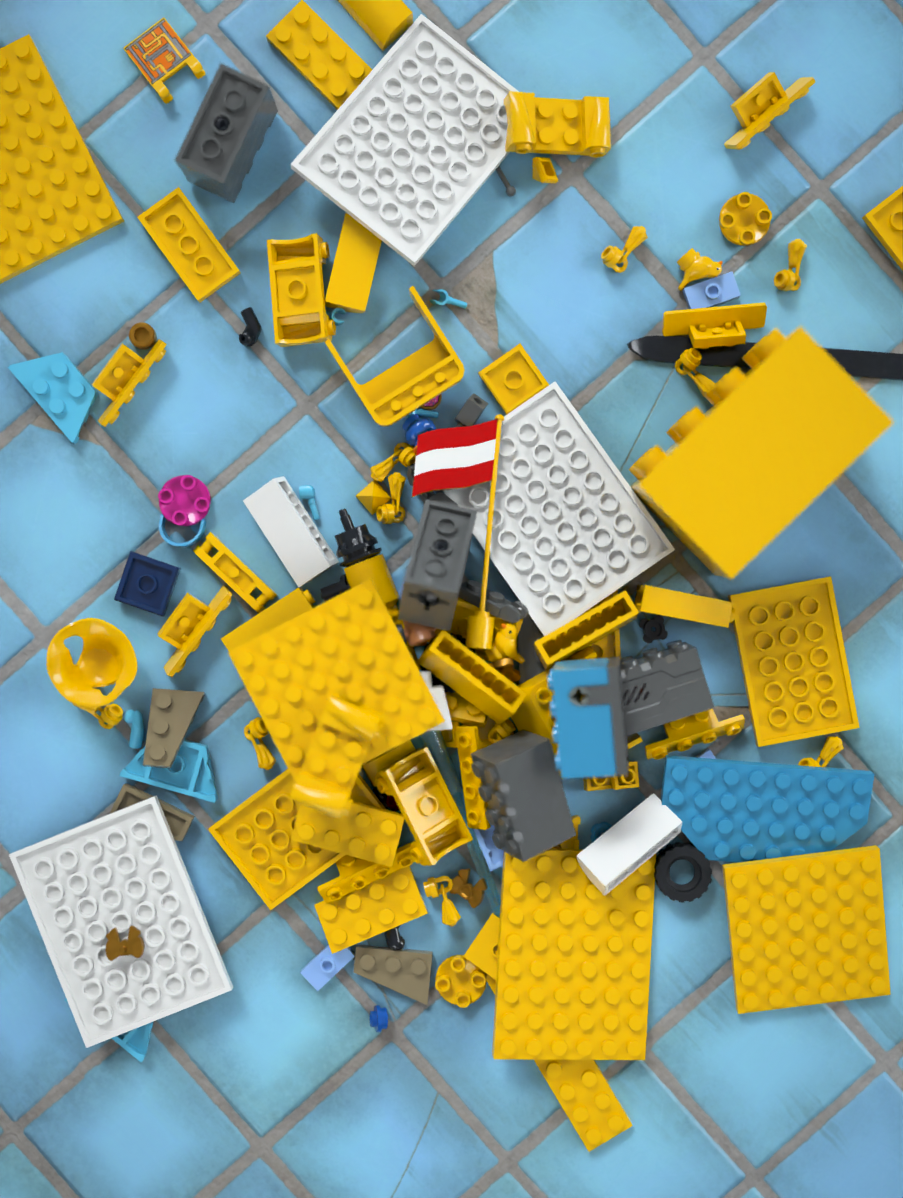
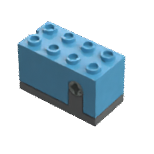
M620 657L556 661L553 669H550V674H548L549 691L554 690L553 701H550L551 717H556L555 727L553 728L554 744H559L557 754H555L556 770H561L562 779L615 776L616 774L617 776L628 775L629 754Z

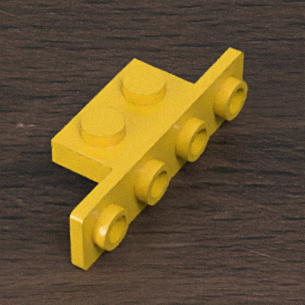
M775 72L767 73L730 106L742 128L724 143L726 149L741 150L749 145L750 139L755 134L766 130L770 126V121L776 116L787 112L790 108L789 105L793 101L805 96L809 92L808 88L816 82L813 77H801L784 91Z
M766 303L665 311L663 313L662 333L663 336L688 334L693 348L707 349L716 346L731 347L745 344L746 333L744 329L762 328L765 326L767 305Z
M158 339L144 359L123 343L120 345L91 384L112 400L98 419L102 426L105 427L108 423L113 424L120 414L118 409L123 403H129L135 395L133 389L139 382L143 383L151 373L149 368L154 361L158 363L165 355L166 350L164 348L167 345L165 342Z
M222 586L209 605L187 592L157 633L160 638L177 648L164 665L166 674L171 678L176 672L179 673L186 663L185 659L190 652L196 651L199 647L204 633L213 628L220 611H224L229 606L232 593L227 587Z
M712 708L663 724L668 738L646 745L647 760L652 758L655 760L662 759L668 753L677 750L683 752L701 742L708 744L715 741L717 737L726 734L728 736L736 735L744 728L745 718L743 715H738L718 722Z
M457 726L455 727L467 825L472 829L486 830L490 828V823L485 815L488 803L484 802L479 795L478 788L480 787L481 779L475 776L471 767L473 763L471 753L480 750L478 727Z
M411 843L397 849L392 867L345 855L336 862L340 876L318 886L319 894L325 903L337 901L346 894L360 890L367 884L385 878L401 868L410 866L415 862L410 855Z

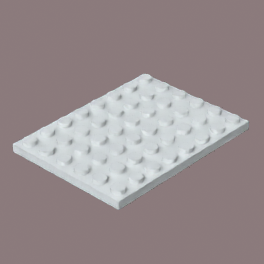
M421 14L291 163V169L410 264L415 266L510 153L505 152L507 113L504 106V98L509 91H519Z
M553 382L504 416L505 420L502 421L490 547L491 561L518 600L528 608V614L544 636L576 619L675 550L556 382ZM491 481L467 488L442 490L446 496L458 504V507L477 511L473 535L485 551Z
M157 795L9 854L86 1048L233 989L232 982ZM131 926H135L141 931L139 936L142 937L145 947L144 953L140 958L124 955L112 961L108 960L106 955L108 939L106 935L113 928H117L120 941L128 940L129 928Z

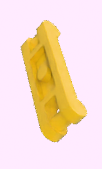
M210 532L205 537L207 540L201 546L197 545L193 552L258 613L262 612L265 609L264 605L269 600H273L277 593L223 544L215 534ZM215 547L218 552L212 558L208 552ZM256 588L262 592L257 599L251 595Z

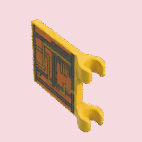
M164 17L123 48L165 104L169 103L173 97L163 82L183 67L188 65L197 79L202 78L206 74L200 62L194 57Z

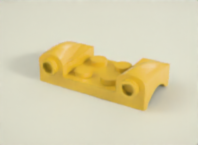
M509 91L504 98V106L507 113L505 152L583 155L598 158L605 156L611 150L609 97L584 96L581 100L540 98L535 97V93Z
M317 233L292 240H267L275 344L280 347L321 343L328 339L332 341V336L336 335V325L334 320H330V317L326 314L322 265L326 264V258L330 257L328 243L324 242Z
M331 695L289 799L339 819L342 814L348 815L353 802L352 799H349L350 793L372 739L379 738L384 725L379 722L382 715L360 708Z
M428 747L418 748L376 773L375 785L377 789L388 796H394L414 836L415 841L411 843L410 855L417 864L432 866L448 852L473 840Z

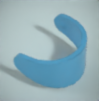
M163 514L160 516V535L170 545L177 547L193 546L204 535L206 519L201 520L199 532L192 540L185 543H176L166 533V518Z

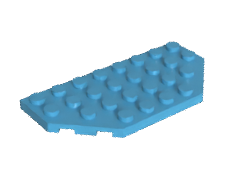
M666 755L660 800L662 805H666L682 821L681 831L705 855V858L714 861L747 862L832 851L867 824L875 774L872 771Z

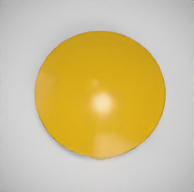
M742 192L731 197L723 205L719 215V226L727 240L736 245L748 246L757 243L766 235L770 227L772 213L760 197L748 192Z
M454 955L445 959L438 967L435 987L447 1002L465 1008L482 996L486 987V974L463 957L464 955Z

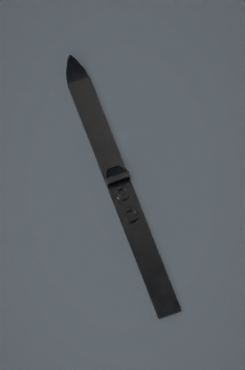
M645 336L627 343L628 348L642 359L665 363H676L686 349L693 348L690 338L673 336ZM745 342V344L731 347L716 346L707 349H695L702 356L700 365L750 369L742 357L756 343ZM822 348L850 377L903 380V354Z

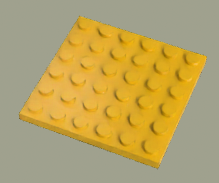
M372 579L228 652L295 782L331 695L360 708L382 715L379 722L384 725L379 738L372 739L362 764L445 722Z
M876 845L722 865L735 1005L738 1014L891 995L880 849Z

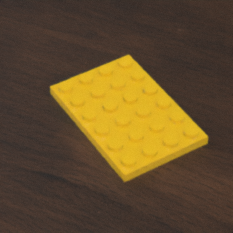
M831 576L728 595V600L733 602L732 608L735 609L733 626L756 746L762 747L860 728Z
M288 768L208 828L209 832L270 910L345 856V854L291 840L300 803L289 799L295 781ZM358 773L349 799L386 809Z

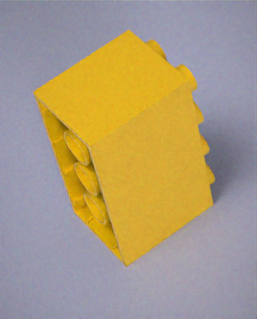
M801 326L787 336H784L777 328H774L767 336L760 339L742 357L744 362L750 367L745 374L735 367L705 393L704 397L713 405L705 414L697 406L687 411L666 432L675 442L666 452L656 444L653 448L647 450L628 469L637 478L630 486L637 497L716 576L729 579L735 577L894 423L876 402Z

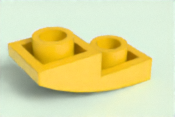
M411 740L362 764V768L372 785L376 787L375 780L377 779L376 773L416 749Z
M629 761L628 775L617 776L616 774L615 776L583 777L584 790H619L639 787L638 762Z

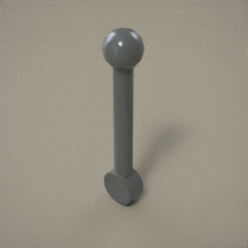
M498 166L496 172L506 187V194L510 197L514 196L516 193L515 188L510 186L504 173Z

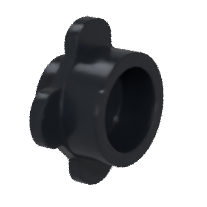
M656 615L653 619H642L639 622V627L642 628L644 633L643 641L645 643H652L653 640L666 639L668 632L665 630L664 618L662 616ZM652 627L656 628L654 632L651 631Z

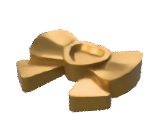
M512 658L499 659L493 663H488L512 683L521 678L520 671L513 667Z
M469 868L461 869L458 871L459 875L452 879L453 886L449 892L459 894L468 900L472 908H476L484 899V890L487 889L485 879L481 878L473 887L472 883H468L471 870Z
M131 926L129 928L128 940L120 941L117 928H113L106 935L108 939L106 944L108 960L112 961L124 955L140 958L144 953L145 947L142 937L139 936L141 931L135 926Z

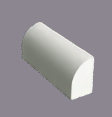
M284 476L272 479L243 500L298 587L307 584L339 563Z
M653 793L577 855L578 863L589 880L605 896L681 832L682 821L666 805H662V801Z

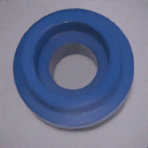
M375 1005L374 1011H370L369 1015L370 1026L375 1027L376 1032H381L382 1029H387L388 1027L386 1007L380 1008V1005Z

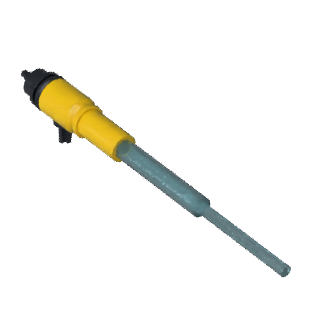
M345 508L339 510L340 520L345 532L334 537L338 545L336 555L337 558L342 557L344 560L339 565L346 567L344 568L345 574L340 576L339 582L321 588V598L327 602L372 579L394 623L401 624L404 629L403 620L398 619L399 609L397 602L400 596L384 555L380 554L382 548L375 549L374 544L378 543L377 538L369 533L366 524L354 527L351 517ZM407 641V648L418 669L421 670L420 664L416 662L418 658L414 647L409 646ZM441 730L426 731L418 735L422 747H428L473 838L466 845L479 878H484L487 884V889L484 891L490 903L492 913H499L501 897L497 891L474 829L469 828L467 825L466 809L459 793L463 790V786Z

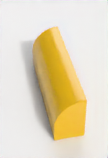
M337 0L382 51L413 24V12L402 0Z
M345 213L325 297V306L333 309L342 308L346 312L364 313L382 241L348 213Z
M625 590L534 642V649L544 669L547 671L554 667L556 661L568 659L636 619L639 611Z
M442 630L416 661L498 724L514 715L527 693L445 630Z

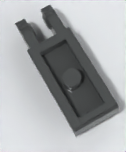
M474 580L462 583L458 597L480 608L482 584ZM487 589L486 612H490L491 615L499 617L506 622L509 621V623H516L520 619L527 617L529 611L524 604L519 601L511 602L505 599L501 593Z

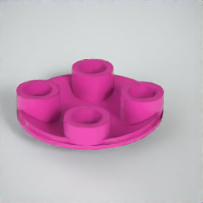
M180 475L170 479L158 494L159 507L162 514L168 521L178 526H192L199 523L205 518L211 505L209 490L202 481L191 475Z

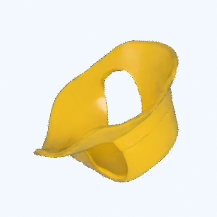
M80 619L63 627L53 637L47 650L46 666L48 675L59 693L74 704L88 707L107 705L119 697L133 682L137 673V659L131 642L121 630L101 619ZM71 636H79L83 639V649L76 664H73L70 651L64 644V640ZM115 684V687L107 696H104L100 690L94 688Z

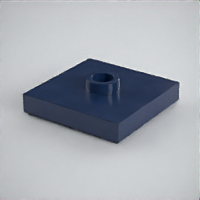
M130 551L114 600L165 616L181 568Z

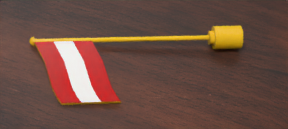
M501 414L496 415L495 420L477 425L436 429L418 435L412 497L430 491L467 488L491 481L479 611H474V615L468 616L466 647L480 650H492L495 619L489 617L490 612H485L501 425L502 421L505 420Z

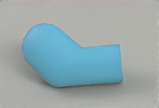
M129 709L126 711L124 718L126 723H132L129 747L138 749L142 747L144 736L143 714L139 710L133 711Z

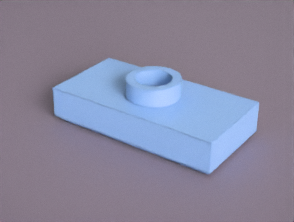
M733 272L694 284L682 290L689 309L709 308L741 296Z
M491 824L489 829H474L489 870L493 871L503 867L504 851L498 849L493 842L492 835L494 834L495 827Z
M328 944L300 973L319 991L355 957V952L348 947L332 954Z

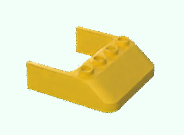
M414 286L409 288L410 297L432 330L434 339L372 380L362 385L357 384L329 339L325 341L327 348L374 421L383 427L391 426L459 383L464 376V366Z
M589 646L564 661L594 659L598 656ZM549 669L518 685L527 695L511 718L518 731L524 729L550 739L555 756L559 744H554L553 728L555 727L556 717H551L550 701H553L554 690L549 691L548 688ZM638 733L627 736L628 749L643 741Z

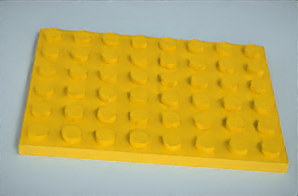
M29 34L0 48L1 284L124 222L55 82Z
M548 849L525 862L504 851L492 1044L493 1059L645 1060L656 853L604 896L589 880L578 863L577 855L583 851L581 849Z

